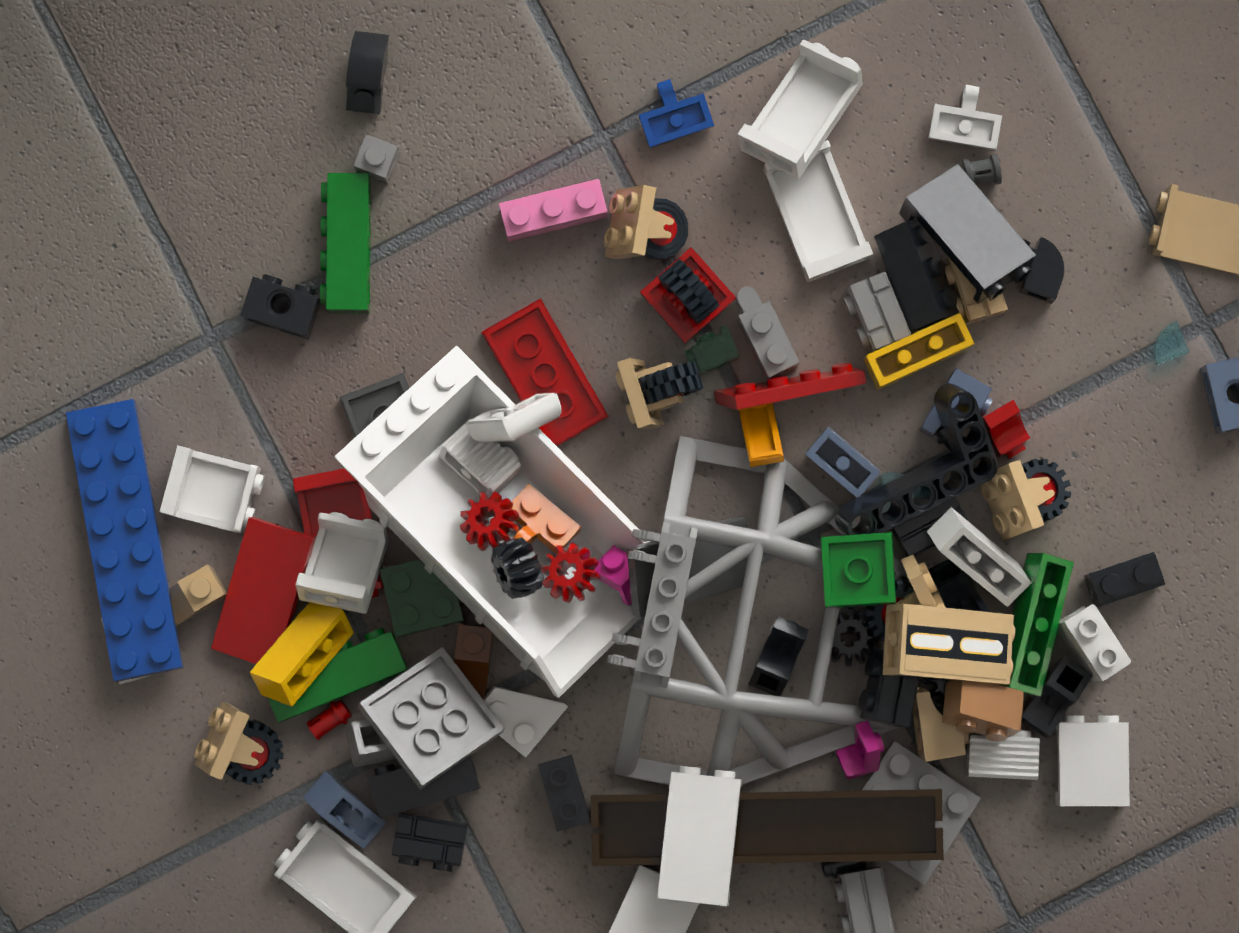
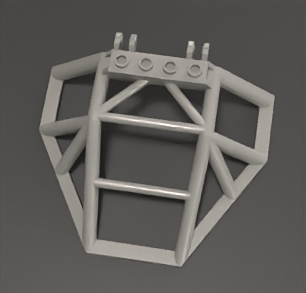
M683 436L679 437L661 534L633 529L632 537L637 540L658 542L657 556L639 550L629 551L628 559L655 564L641 638L615 633L612 636V641L616 644L638 646L637 660L614 654L609 655L607 661L610 664L635 668L616 761L615 775L670 785L671 772H679L680 770L678 765L639 758L651 696L722 710L708 771L700 770V775L714 776L715 770L735 772V779H741L742 784L855 744V724L868 721L860 718L862 710L859 709V706L822 702L840 608H825L808 700L737 691L763 553L823 571L822 549L794 541V539L827 522L842 536L847 535L838 529L835 522V516L839 507L785 459L784 462L750 467L745 448ZM696 461L765 474L756 530L686 516ZM786 484L811 508L779 523L784 485ZM853 521L851 527L854 528L858 524ZM696 540L735 547L689 579ZM748 557L725 680L723 681L681 619L684 600ZM894 557L895 579L900 580V576L906 577L909 581L903 564ZM677 638L709 686L669 678ZM759 715L847 725V727L784 749ZM869 721L873 733L879 732V734L899 728ZM741 726L764 757L730 770L739 727Z

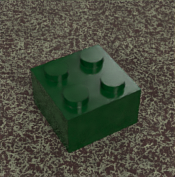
M420 559L380 569L395 636L398 638L465 621L460 599L433 572L430 574L424 568L425 564Z

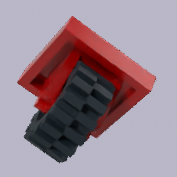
M692 247L640 291L642 297L684 344L736 300L735 295Z

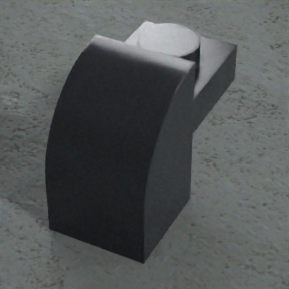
M355 31L347 69L346 110L380 114L383 80L388 60L389 35Z
M1041 237L1037 241L1035 249L1031 248L1036 257L1030 266L1032 271L1023 280L1019 293L1052 304L1057 298L1063 281L1064 261L1057 247L1049 240ZM1023 239L1028 246H1030V242Z
M950 559L928 569L938 590L936 592H939L946 608L991 612L977 593L972 578Z
M777 616L763 645L748 685L774 696H781L807 638L809 629L799 626L794 621L785 620Z
M1064 655L1046 674L1041 696H1033L1022 712L1021 721L1045 738L1050 737L1067 709L1076 703L1093 675Z

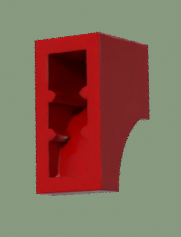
M1014 400L983 417L997 458L1004 454L1008 459L1014 457L1026 449L1023 443L1030 439L1021 420V411Z

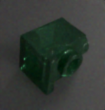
M727 325L720 327V335L715 336L713 332H709L695 338L696 345L684 351L688 362H696L700 375L739 359L738 351Z

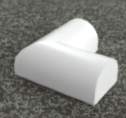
M557 393L535 394L510 408L491 409L467 421L466 427L471 437L478 442L514 441L560 417V401Z

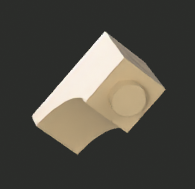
M205 565L181 579L169 589L176 627L226 598L227 591L212 566Z
M917 687L912 716L918 756L927 762L966 755L965 745L969 744V733L957 731L955 726L942 723L943 715L934 706L930 691L924 687Z

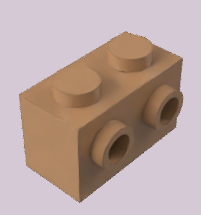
M951 680L946 683L942 723L955 726V729L960 732H976L986 735V739L990 741H1005L1008 737L1021 731L1024 692L995 683Z

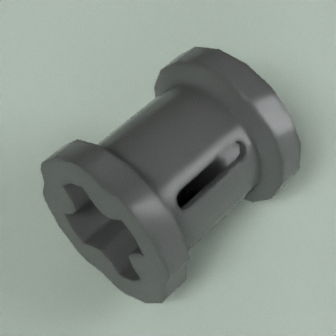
M991 154L988 159L969 162L968 159L962 160L963 171L976 185L994 182L996 185L1002 183L1001 168L997 154ZM988 170V172L975 174L978 171Z

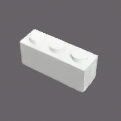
M952 507L927 531L942 554L1007 607L1032 583L1018 562Z

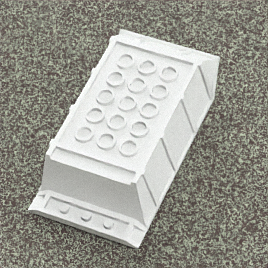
M455 346L336 454L334 458L359 482L358 484L364 490L369 508L380 518L379 523L384 528L388 526L425 564L424 568L430 574L433 572L476 615L474 619L480 625L484 623L521 661L520 666L525 671L529 669L543 679L553 695L559 698L615 643L612 641L613 633L624 635L641 617L633 615L632 604L630 606L624 604L617 590L600 580L590 581L596 590L592 593L585 589L583 591L585 595L584 601H579L574 595L571 603H565L562 596L557 599L553 598L550 595L551 588H545L543 585L534 594L511 599L507 593L505 594L502 591L501 585L497 582V577L493 572L494 567L491 563L493 548L491 545L485 551H481L477 547V543L470 545L467 542V534L460 530V524L466 521L460 516V511H470L471 507L467 503L468 499H472L477 503L479 502L480 493L439 457L441 447L470 419L491 409L510 408L515 404L458 346ZM539 428L514 441L498 442L501 447L507 446L512 449L521 464L517 476L499 493L502 496V500L509 498L512 501L528 484L532 485L581 526L580 532L570 543L578 545L579 550L584 547L588 548L591 551L590 558H596L598 561L613 545L627 553V548L646 543V541H640L632 537L633 529L638 528ZM494 517L488 518V519H489V524H487V525H485V526L491 525V524H490V519H492V518H494ZM513 522L519 527L518 531L523 527L518 522ZM509 532L508 536L513 539L517 532ZM536 538L531 543L535 554H538V560L542 567L550 566L551 563L545 558L546 554H551L554 557L557 555ZM570 543L564 548L566 551ZM570 567L567 570L569 575H565V577L571 579L574 577L572 571L576 572V570Z

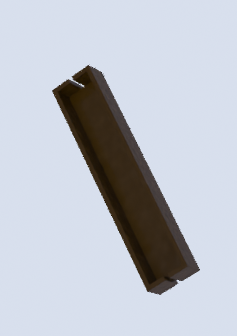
M942 789L740 792L732 863L944 860L943 828H935V821H943ZM669 794L591 795L592 827L602 826V833L592 834V866L661 865Z

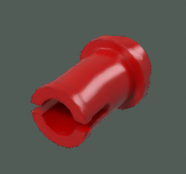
M341 699L337 702L331 701L329 708L306 722L309 730L317 740H320L340 724L346 725L349 723L348 719L352 717V714Z

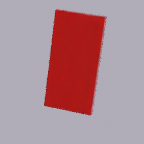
M541 298L481 332L521 402L535 394L557 393L561 405L560 417L539 427L557 447L609 418Z
M249 517L211 649L254 664L260 661L292 622L299 598L295 584L299 573L305 574L316 538L255 517Z

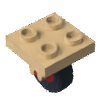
M640 185L616 190L609 206L610 213L612 214L610 227L604 236L605 257L623 259L645 256L649 259H667L676 255L685 245L688 237V221L684 211L676 203L668 199L655 198L656 187Z

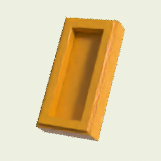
M773 403L739 409L750 467L784 462Z

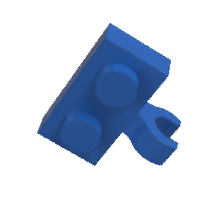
M670 79L657 83L658 93L664 107L639 114L649 148L714 127L704 93L678 102Z

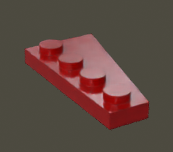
M843 363L831 366L832 371L820 373L818 369L800 372V376L796 377L778 376L769 378L766 382L738 384L734 387L714 390L716 404L739 410L866 384L865 370L852 367V363Z

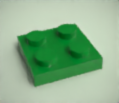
M891 532L821 537L826 608L896 604Z

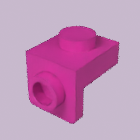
M613 545L598 561L599 565L594 571L601 575L598 580L617 590L623 603L630 606L632 600L627 553Z
M869 721L855 724V744L836 750L837 759L846 779H853L879 771L880 753L884 752V745L879 732L873 733Z

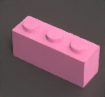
M599 179L499 203L508 242L607 218V208Z

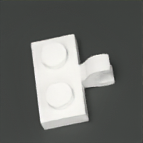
M966 85L963 90L961 108L934 104L928 139L995 151L997 149L1002 115L975 111L979 87Z

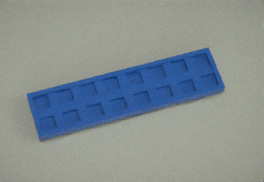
M134 399L66 412L113 681L119 682L182 669L184 667L136 402Z

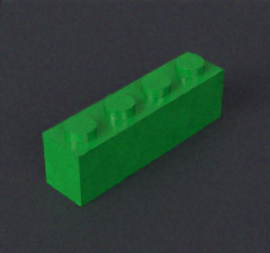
M327 173V182L321 183V202L327 203V216H321V237H327V250H321L320 267L321 271L327 272L326 284L320 285V304L326 305V310L329 314H370L371 177L369 173Z
M1027 553L1023 570L1032 583L1015 599L1012 615H1014L1013 625L1015 627L1011 656L1013 672L1010 676V685L1002 686L1022 691L1024 695L1041 696L1074 565L1073 561L1045 553Z
M380 628L365 634L366 641L353 646L351 641L346 642L292 707L268 698L277 722L281 723L407 671L408 667L392 631L385 633L384 629Z

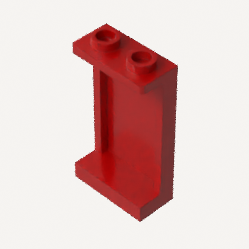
M345 468L293 478L305 535L317 537L319 513L330 514L338 512L351 519L360 521L364 519L373 520L363 488ZM380 572L371 598L378 597V590L384 589Z

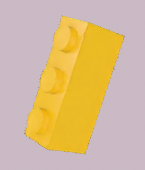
M958 313L866 355L863 361L878 391L966 351L975 343L961 313Z
M311 602L306 605L250 671L262 696L291 707L296 703L354 634L342 609Z

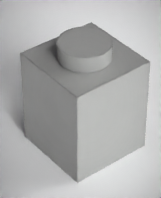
M366 134L353 165L357 173H369L371 178L388 184L400 155L399 148L396 145Z

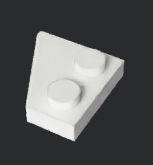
M493 686L483 698L484 702L505 728L504 732L499 736L525 758L568 708L562 701H554Z

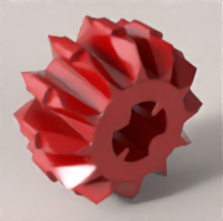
M494 491L490 498H488L485 492H480L479 502L476 503L474 500L468 499L467 503L471 507L470 511H460V516L466 520L460 524V530L467 534V542L470 545L477 543V547L481 551H485L489 545L492 548L499 546L502 540L504 542L511 540L508 536L509 532H518L519 527L513 522L519 518V513L512 509V501L509 498L502 500V496L498 492ZM494 517V518L490 519V524H491V525L485 526V525L489 524V519H488V518Z
M570 543L566 551L563 546L557 545L556 551L558 555L556 557L546 554L545 558L551 564L541 568V572L547 575L542 581V585L545 588H551L550 595L553 598L557 599L562 596L565 603H571L574 595L579 601H584L585 595L583 591L585 589L592 593L596 590L590 581L600 579L601 575L594 571L599 562L596 558H590L591 551L586 547L579 550L578 545ZM573 567L576 572L572 571L574 577L568 579L565 577V575H569L567 570Z

